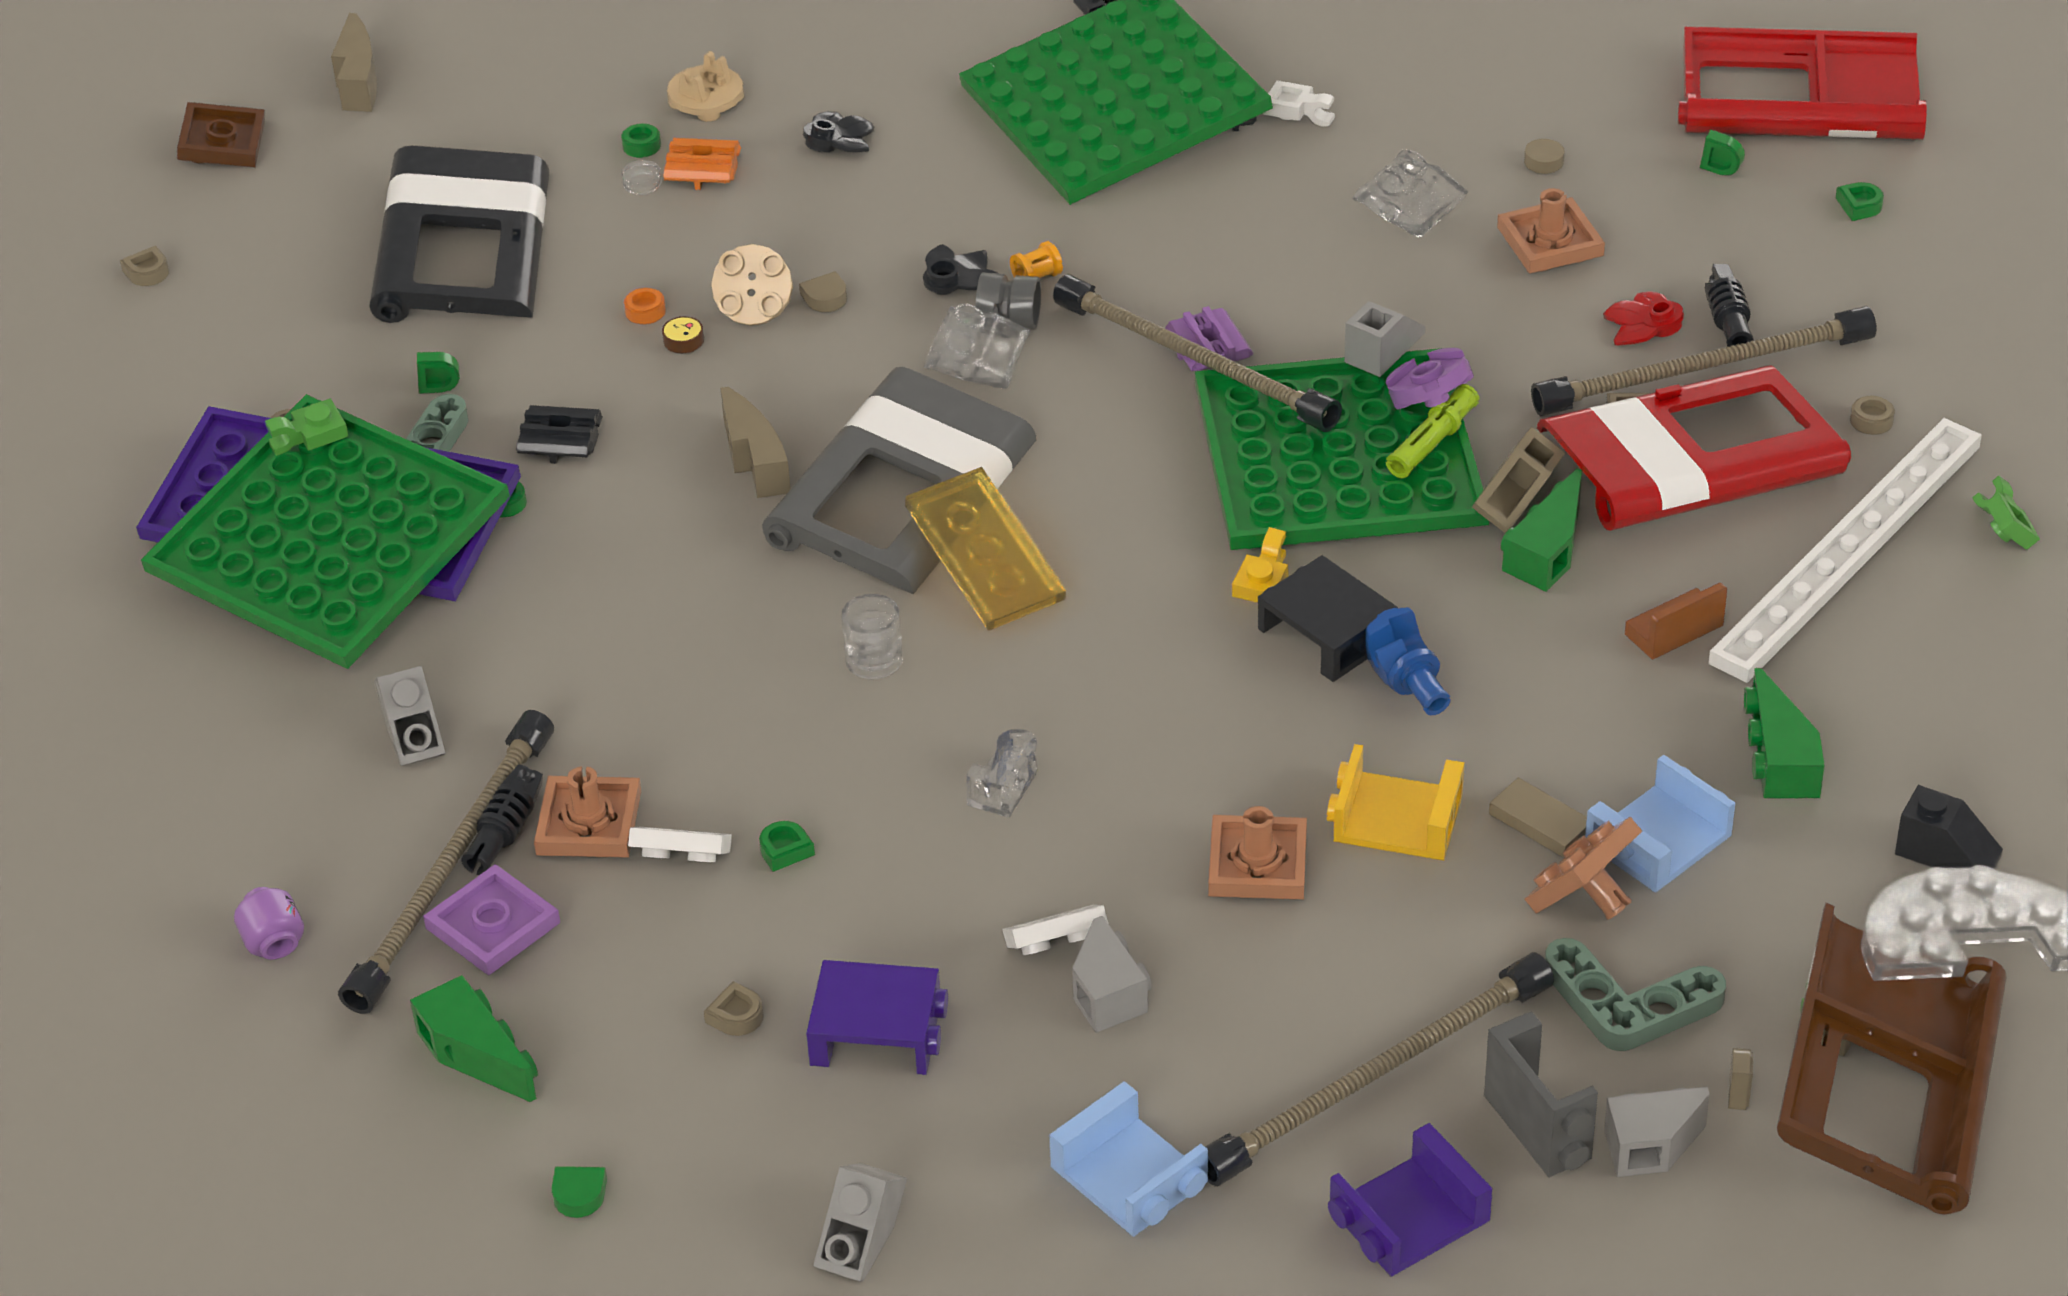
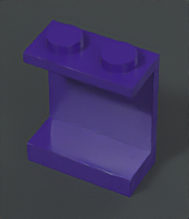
M823 960L806 1032L810 1066L829 1067L834 1043L843 1042L915 1048L917 1074L927 1075L930 1055L938 1056L940 1051L941 1026H936L938 1018H946L948 1009V989H940L939 968Z
M1427 1123L1413 1131L1412 1158L1355 1190L1340 1173L1331 1176L1328 1210L1337 1226L1342 1229L1347 1228L1359 1241L1365 1256L1373 1263L1378 1262L1392 1277L1489 1222L1491 1217L1492 1187L1430 1123Z

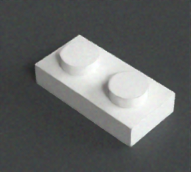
M631 827L628 846L641 847L643 857L670 858V850L688 851V860L716 862V854L730 853L732 834Z
M1089 905L1002 930L1007 948H1022L1023 955H1028L1050 949L1049 940L1067 935L1069 943L1085 940L1093 919L1103 916L1107 923L1108 920L1104 905Z

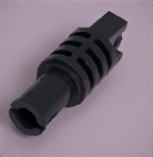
M1713 264L1711 269L1712 275L1709 278V283H1705L1704 289L1714 323L1719 329L1724 331L1727 347L1754 341L1748 326V321L1751 317L1750 308L1740 281L1735 279L1729 264Z
M519 764L497 788L494 796H492L489 804L477 821V836L461 858L463 866L469 872L473 873L476 865L480 862L481 865L476 875L482 874L491 867L501 848L513 844L528 816L533 811L542 786V773Z

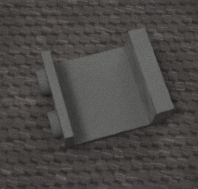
M1530 1011L1488 1029L1484 1096L1549 1178L1565 1170L1577 1169L1586 1161L1592 1159L1598 1092L1593 1086H1590L1558 1101L1538 1077L1542 1023Z

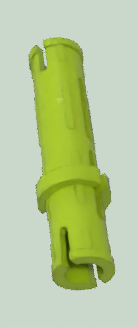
M1468 384L1458 385L1446 402L1432 407L1429 410L1428 418L1386 458L1388 460L1386 462L1388 470L1398 478H1406L1446 435H1452L1460 428L1461 420L1479 404L1478 400L1480 398L1477 391Z

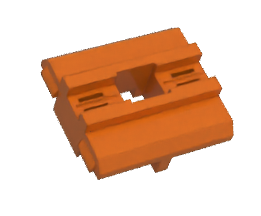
M673 138V141H670V151L666 154V164L663 173L664 180L694 182L695 190H701L703 182L730 183V180H734L738 165L737 156L739 157L741 151L738 140Z

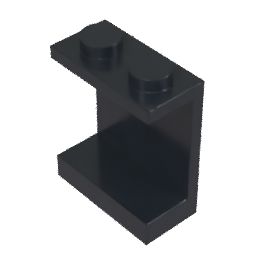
M1321 555L1307 565L1299 567L1292 575L1275 586L1267 588L1258 596V629L1265 633L1282 621H1285L1321 647L1320 673L1330 681L1335 682L1368 659L1366 652L1367 626L1378 614L1398 607Z

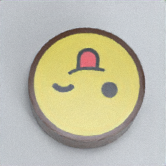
M688 316L676 317L667 321L662 327L664 346L672 352L690 353L701 347L704 342L703 326L696 318Z

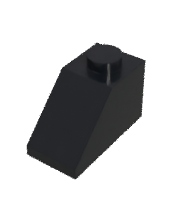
M1917 785L1900 817L1895 855L1986 886L2002 857L2003 848L1964 800Z

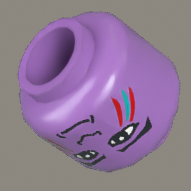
M258 887L249 891L234 913L235 925L250 954L264 957L268 960H276L289 955L296 949L304 933V923L294 900L287 891L279 888Z

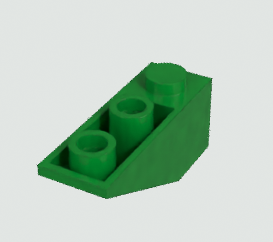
M1576 468L1564 481H1558L1551 493L1540 504L1533 505L1527 516L1515 528L1511 527L1506 531L1500 546L1501 551H1503V572L1547 592L1571 568L1580 504L1582 470Z
M1754 668L1752 687L1744 688L1743 698L1744 713L1752 714L1753 719L1748 721L1749 746H1757V751L1753 752L1752 757L1753 779H1761L1763 798H1820L1825 767L1820 732L1762 668Z
M461 975L410 999L416 1032L439 1063L528 1102L537 1099L533 1078L538 1076V1071L533 1058L527 1050L519 1051L517 1049L508 1024L504 1019L497 1021L494 1018L491 1005L481 989L474 991L464 976Z

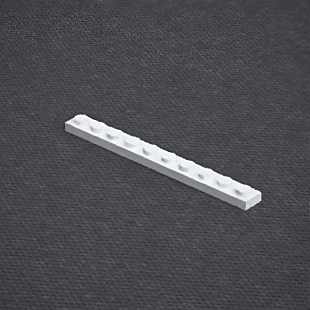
M1943 418L1710 650L1709 664L1748 683L1753 678L1754 668H1763L1980 448L1982 434Z

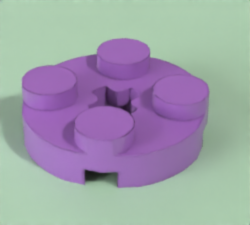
M1459 348L1434 350L1427 353L1429 361L1417 365L1415 359H1411L1396 368L1386 380L1394 407L1402 409L1424 402L1426 407H1434L1446 402L1450 397L1449 391L1458 385L1470 381L1474 377L1463 351Z

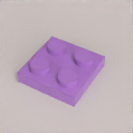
M496 864L423 916L425 927L429 932L488 976L560 924L557 908Z

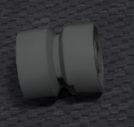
M982 272L979 277L976 293L975 313L977 325L1001 327L1006 321L1009 322L1012 328L1035 330L1038 325L1041 307L1040 278L1016 275L1012 281H1009L1005 274Z

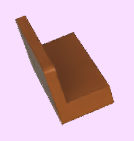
M1721 582L1703 591H1700L1698 588L1692 589L1627 620L1625 635L1652 660L1722 627L1724 625L1728 589Z

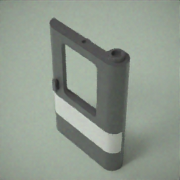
M896 367L886 376L765 518L762 524L763 533L767 542L776 549L794 551L800 544H803L832 557L837 562H843L914 594L1035 443L1036 433L1026 420L912 369ZM868 454L939 485L892 544L885 549L874 547L814 519L815 515Z

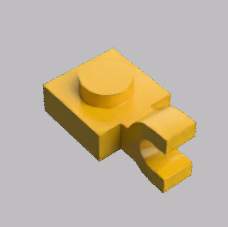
M1269 527L1263 540L1260 556L1256 557L1246 554L1232 582V597L1258 603V596L1267 588L1275 586L1288 577V564L1283 563L1286 557V549H1281L1286 538V531Z

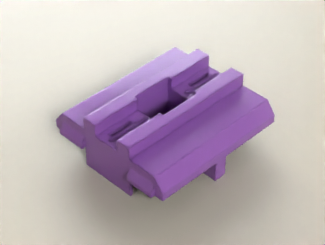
M1207 306L1202 308V313L1192 315L1190 311L1184 312L1183 318L1169 321L1165 329L1233 361L1250 358L1253 355L1250 346L1227 311L1223 308L1211 310ZM1177 352L1178 359L1185 360L1191 372L1209 368Z

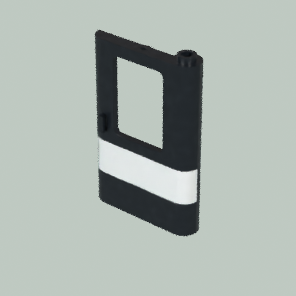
M415 145L399 148L395 152L392 162L369 304L371 313L377 319L388 323L404 320L409 315L410 309L533 318L549 179L547 163L540 157L531 154ZM421 224L501 230L494 285L490 288L415 282L413 278Z

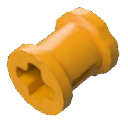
M1048 240L1040 243L1038 249L1024 255L1016 253L1010 257V268L1014 278L1016 275L1042 278L1049 274L1056 276L1063 271L1061 255L1056 246Z

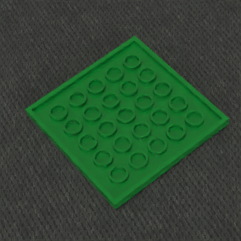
M1175 0L1112 1L1106 6L1084 16L1077 17L1067 24L1045 32L1039 37L1017 47L1010 48L998 56L978 63L974 67L959 73L961 86L1069 205L1273 109L1271 96Z
M1443 348L1406 351L1381 377L1345 363V357L1246 366L1296 391L1301 390L1306 393L1308 388H1312L1338 400L1342 406L1341 417L1337 425L1329 432H1323L1298 420L1297 412L1292 410L1287 404L1246 386L1229 376L1215 370L1195 371V387L1230 550L1262 547L1269 527L1286 531V538L1282 545H1295L1489 525V520L1472 508L1483 491V486L1464 419L1461 420L1460 428L1454 434L1446 435L1406 478L1394 476L1386 466L1388 461L1386 458L1428 418L1429 410L1432 408L1426 407L1425 403L1421 402L1402 409H1396L1389 395L1386 383L1387 377L1396 368L1411 359H1415L1417 365L1429 361L1428 352ZM1455 388L1448 392L1449 396L1453 393Z
M306 394L284 417L291 422L292 411L321 402V400ZM338 409L347 425L348 437L309 451L305 444L302 443L276 456L270 446L269 439L272 436L268 432L141 559L145 572L349 669L510 497L505 483Z

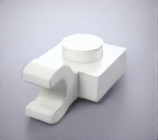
M1276 81L1268 93L1271 96L1273 109L1263 113L1264 115L1275 116L1284 120L1300 121L1303 115H1307L1316 125L1327 127L1334 120L1335 114L1325 112L1321 108L1329 109L1334 102V97L1325 93L1313 94L1312 86Z

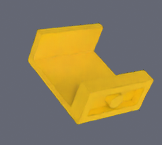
M1354 744L1349 762L1341 761L1339 767L1337 789H1340L1339 794L1332 793L1328 803L1327 821L1334 822L1333 842L1445 861L1463 796L1465 762L1446 759L1438 785L1363 772V745Z

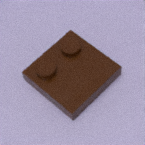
M187 102L177 145V160L191 161L199 164L214 163L256 167L265 124V109Z

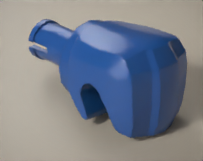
M1409 607L1392 608L1378 614L1366 628V652L1372 668L1382 681L1395 692L1401 695L1414 694L1426 714H1440L1449 706L1451 702L1450 695L1436 679L1440 669V662L1434 652L1429 650L1422 640L1414 612Z

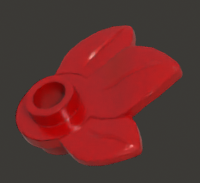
M1648 291L1637 293L1633 301L1623 300L1614 303L1605 310L1603 316L1604 319L1621 325L1613 340L1614 344L1630 345L1646 342L1654 336L1667 337L1677 333L1682 327L1684 311L1679 303L1667 300L1665 295Z

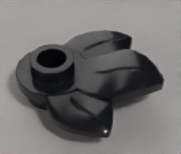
M827 111L815 115L812 123L804 126L803 136L806 139L805 145L817 152H832L835 148L845 152H868L869 146L862 138L874 131V125L867 119L859 116L850 115L843 118L838 112Z
M941 244L926 255L925 263L927 270L923 274V284L928 290L936 294L947 295L958 289L977 290L979 277L982 272L999 273L987 269L988 258L986 250L955 255L948 246Z

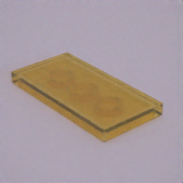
M983 467L976 468L905 496V507L988 631L1065 600L1066 589Z

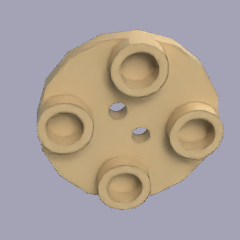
M709 51L704 55L703 65L687 68L670 80L667 89L668 104L671 108L678 109L681 112L698 115V118L702 121H714L720 117L721 112L732 108L744 98L743 81L739 74L728 68L724 56L715 60L714 53Z
M756 244L739 246L723 253L715 267L711 282L713 298L720 311L734 322L749 326L766 324L778 317L788 305L793 289L791 271L783 258L769 247ZM751 274L756 275V278L754 280L749 279V276ZM750 290H755L754 296L748 295Z

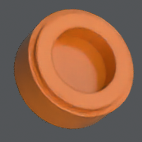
M639 288L630 292L624 299L626 317L633 323L651 324L659 321L665 315L664 295L656 289Z

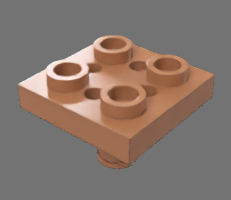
M1551 188L1544 190L1540 195V205L1498 214L1497 228L1529 274L1604 256L1605 242L1572 197L1567 198L1560 189Z
M582 766L572 769L567 776H548L534 840L536 855L629 858L631 847L628 846L629 831L631 827H635L641 796L640 778L597 777V772L591 767H586L587 777L583 776Z
M1254 806L1247 809L1243 816L1213 815L1208 896L1304 900L1307 818L1273 817V813L1268 808L1262 806Z
M1631 816L1615 826L1609 820L1606 821L1587 838L1582 836L1566 848L1562 853L1565 857L1558 864L1556 862L1552 863L1533 879L1538 887L1525 898V901L1537 914L1583 887L1603 911L1605 917L1608 920L1613 918L1626 908L1632 900L1626 896L1604 868L1642 830Z

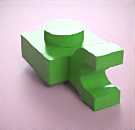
M331 398L292 411L291 422L285 417H274L265 420L266 427L272 436L269 439V443L276 456L302 443L305 444L309 451L348 437L347 425Z
M1998 475L1992 480L1993 485L1996 487V492L1992 498L1988 499L1980 492L1972 498L1981 509L1993 516L1994 520L1990 522V525L2003 541L2009 542L2012 539L2028 550L2040 538L2025 511L2018 507L2013 500L2011 485Z

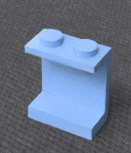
M1662 755L1657 759L1655 786L1617 813L1599 801L1587 810L1585 837L1587 838L1594 830L1608 820L1615 826L1631 816L1642 832L1614 857L1611 862L1656 893L1732 836L1735 802L1729 799L1723 792L1714 789L1692 774L1686 767L1680 766L1667 756Z
M1125 1081L1049 1134L1051 1168L1133 1237L1149 1225L1158 1224L1167 1215L1169 1210L1184 1199L1196 1196L1208 1182V1149L1199 1144L1186 1155L1176 1150L1139 1119L1138 1092Z

